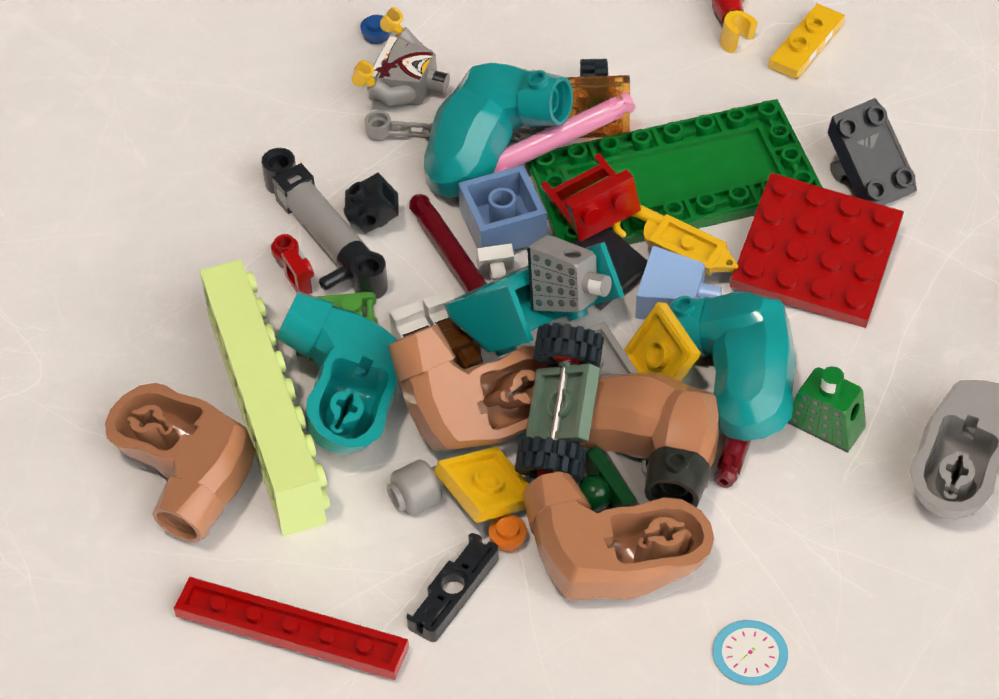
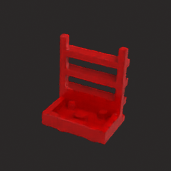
M600 153L594 156L595 162L598 165L553 189L547 181L540 184L541 189L548 196L549 202L555 205L558 214L565 218L569 228L576 232L580 242L641 211L634 177L627 169L616 174Z

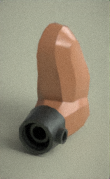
M642 372L600 375L589 441L576 443L588 449L598 446L604 451L620 452L634 458L648 460L644 492L649 501L664 497L682 499L697 508L711 476V467L717 454L719 414L716 396L711 392L686 385L661 373Z

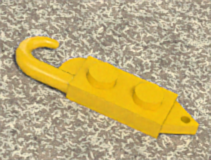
M640 205L641 211L632 215L646 222L644 239L650 248L656 246L700 261L705 265V274L708 276L712 272H734L735 269H738V264L727 250V242L668 214L664 216L643 205ZM620 222L612 225V229L621 238L626 237L627 234L621 228Z

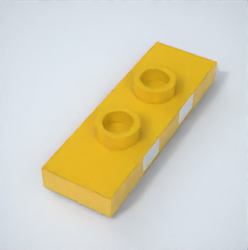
M817 3L771 56L768 68L797 80L844 24L845 15Z

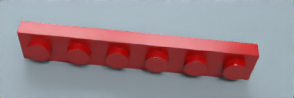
M190 576L174 606L176 617L392 680H396L409 649V641L406 638Z

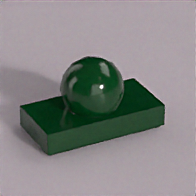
M596 446L587 450L586 474L588 476L580 481L578 486L590 503L591 510L598 512L603 511L608 506L610 509L636 506L635 496L602 449Z

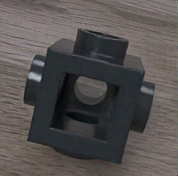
M377 172L361 182L352 184L349 189L345 190L344 214L351 224H356L366 234L377 227L386 225L390 220L399 216L398 192Z

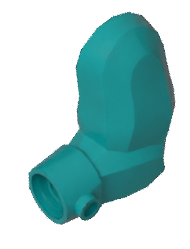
M491 62L471 67L454 92L440 105L433 120L424 155V173L427 185L436 194L446 197H459L458 183L494 173L500 155L508 146L514 130L524 125L528 127L561 126L566 123L573 104V90L568 78L546 73L543 70L529 71L512 65Z
M298 291L276 339L305 357L309 355L319 366L314 388L306 402L307 431L319 446L329 452L345 455L363 451L381 437L386 424V418L396 397L398 380L388 344L398 339L382 326L358 313L334 306L333 302Z

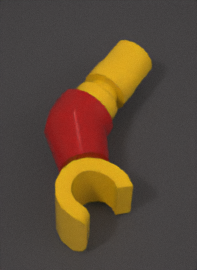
M712 0V7L723 24L719 42L721 47L728 53L736 51L740 34L746 39H754L758 22L754 17L744 12V0Z

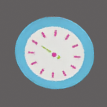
M741 620L729 624L716 636L713 644V658L718 669L730 680L744 685H761L774 680L783 672L788 661V647L782 635L772 626L756 620Z

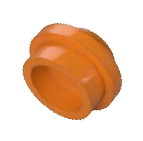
M504 515L497 517L489 526L490 541L495 543L501 551H515L526 540V524L517 516Z

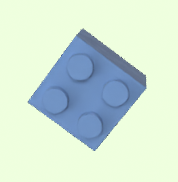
M524 165L458 183L460 212L477 248L512 243L513 250L530 246L547 235V212Z

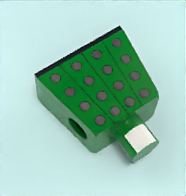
M838 367L814 368L795 397L792 418L788 424L848 453L866 427L863 389L844 379V373Z

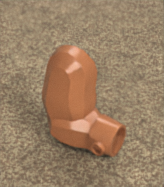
M438 324L388 344L396 377L401 384L406 407L420 435L431 449L435 451L494 445L526 432L536 370L551 368L548 364H541L534 359L535 346H523L495 362L482 363L463 369L454 362L453 359L456 358V355Z
M159 383L140 385L124 394L110 409L105 421L106 436L110 442L128 457L156 468L162 475L168 478L152 515L154 520L165 531L187 542H199L209 534L210 528L221 516L224 507L237 495L244 484L256 452L245 426L208 402L177 393L168 386Z
M561 471L537 477L531 481L522 494L530 530L535 537L539 557L552 582L566 599L572 601L596 598L633 599L648 594L690 575L701 567L709 556L714 542L711 522L700 509L682 499L664 497L636 506L604 510L597 514L591 510L590 503L575 479L569 473Z

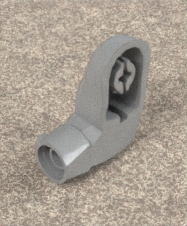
M961 380L956 382L925 426L918 452L910 468L914 493L926 510L939 517L949 519L973 515L994 493L996 475L999 471V383L985 380Z

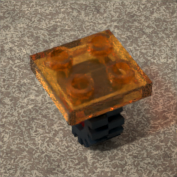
M607 58L580 59V77H566L570 81L573 90L572 111L568 118L613 97L617 99L621 97V93L630 94V76H608ZM627 111L623 113V117L579 138H600L630 132V113Z

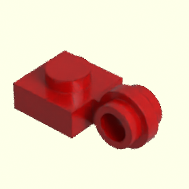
M289 234L277 236L271 244V251L273 257L284 266L286 278L296 293L298 291L306 294L313 293L311 278L314 277V271L309 260L300 257L298 241Z

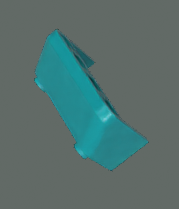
M602 242L585 247V249L593 251L596 255L597 273L610 276L612 282L611 289L606 297L597 296L594 302L581 311L531 310L528 265L444 303V307L448 317L487 352L495 351L498 357L517 350V345L533 341L531 331L537 329L540 325L543 326V324L565 316L568 317L569 321L582 318L589 314L587 308L598 303L621 298L625 295L606 244Z

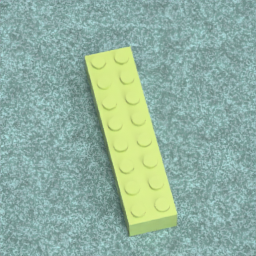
M241 259L199 270L208 316L246 429L256 449L255 456L282 536L325 525L324 509L330 507L325 488L327 486L325 473L321 463L317 464L314 458L317 455L311 434L306 435L304 430L306 422L301 406L296 407L294 402L296 394L291 378L286 379L283 373L286 372L281 351H276L275 346L272 347L277 345L271 323L267 324L265 320L263 321V319L267 318V313L262 297L257 298V295H254V293L258 292L254 274L252 271L246 273Z

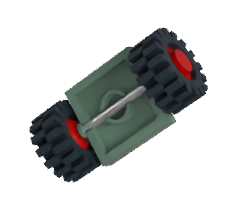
M547 323L543 324V326H538L533 357L539 363L548 364L551 368L536 370L526 437L520 438L515 463V471L517 473L536 479L544 474L561 471L569 473L577 483L582 481L587 450L573 442L589 441L604 344L602 334L595 333V330L592 329L585 330L582 326L572 327L571 324L560 325L559 323H552L550 325Z

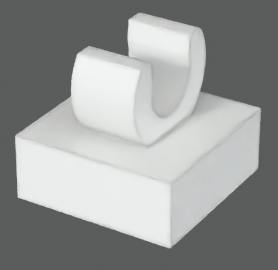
M512 243L477 248V269L480 273L489 272L491 282L505 276V270L513 269L514 253Z

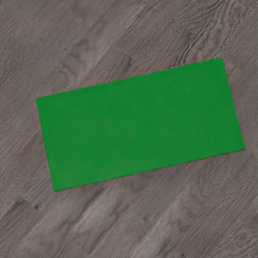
M778 99L700 115L645 129H637L587 142L574 143L569 146L556 148L525 163L533 186L547 212V220L554 237L569 243H573L578 239L576 232L570 229L565 218L558 214L557 208L549 202L548 196L541 189L540 184L547 181L553 189L598 165L595 162L594 156L599 153L616 174L627 169L634 177L640 205L664 216L668 214L697 229L755 216L770 173L822 187ZM633 216L622 220L620 226L627 234L622 239L629 245L644 242L646 222Z

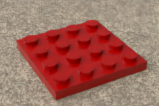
M770 173L737 262L738 269H735L733 272L730 287L744 292L780 299L784 304L866 328L904 211Z

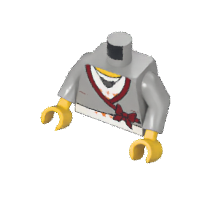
M391 7L386 13L387 15H384L380 20V27L383 31L388 33L394 32L396 35L389 36L373 66L364 60L357 63L354 67L355 72L352 75V83L358 87L367 85L369 99L383 102L387 106L402 104L420 105L430 89L444 93L447 91L450 74L437 71L436 54L424 46L407 27L403 28L400 25L403 20L402 12L395 7Z

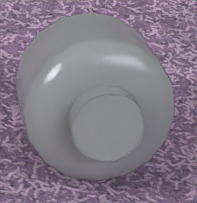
M420 459L391 473L390 484L386 488L391 502L399 512L404 510L409 515H415L441 502V487L445 485L434 472L436 465L430 467L427 462Z

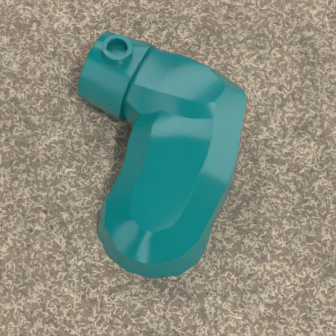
M751 292L728 293L713 298L708 296L698 298L681 296L672 301L669 307L701 352L699 357L708 358L710 354L713 355L716 370L713 394L716 396L719 431L729 438L742 441L764 439L781 431L792 418V391L796 370V353L790 321L782 301Z

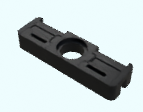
M475 533L468 535L469 544L455 562L449 560L427 588L428 596L413 616L407 613V627L411 632L430 642H436L498 562V546L495 543L488 541L487 544H484L480 535ZM452 580L459 581L464 585L460 592L454 594L447 593L442 587L445 583Z

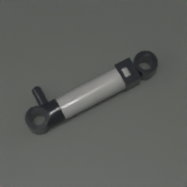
M273 148L264 153L261 163L266 189L270 193L275 194L276 201L287 214L294 213L339 266L335 271L319 278L321 288L326 291L350 279L355 293L373 292L376 294V299L385 295L388 290V280L384 257L379 253L371 251L315 187L314 176L302 163L296 165L293 152L286 148Z

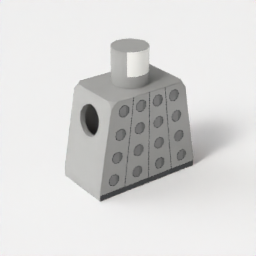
M545 235L527 247L531 310L578 312L594 302L597 296L606 297L609 294L612 284L611 278L608 275L597 273L596 255L593 251L551 235Z

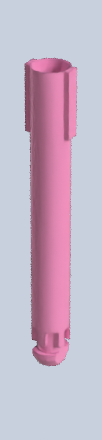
M621 93V97L617 99L613 97L568 118L566 123L561 126H552L506 148L500 155L494 173L521 166L623 117V113L627 111L632 113L636 107L630 94Z

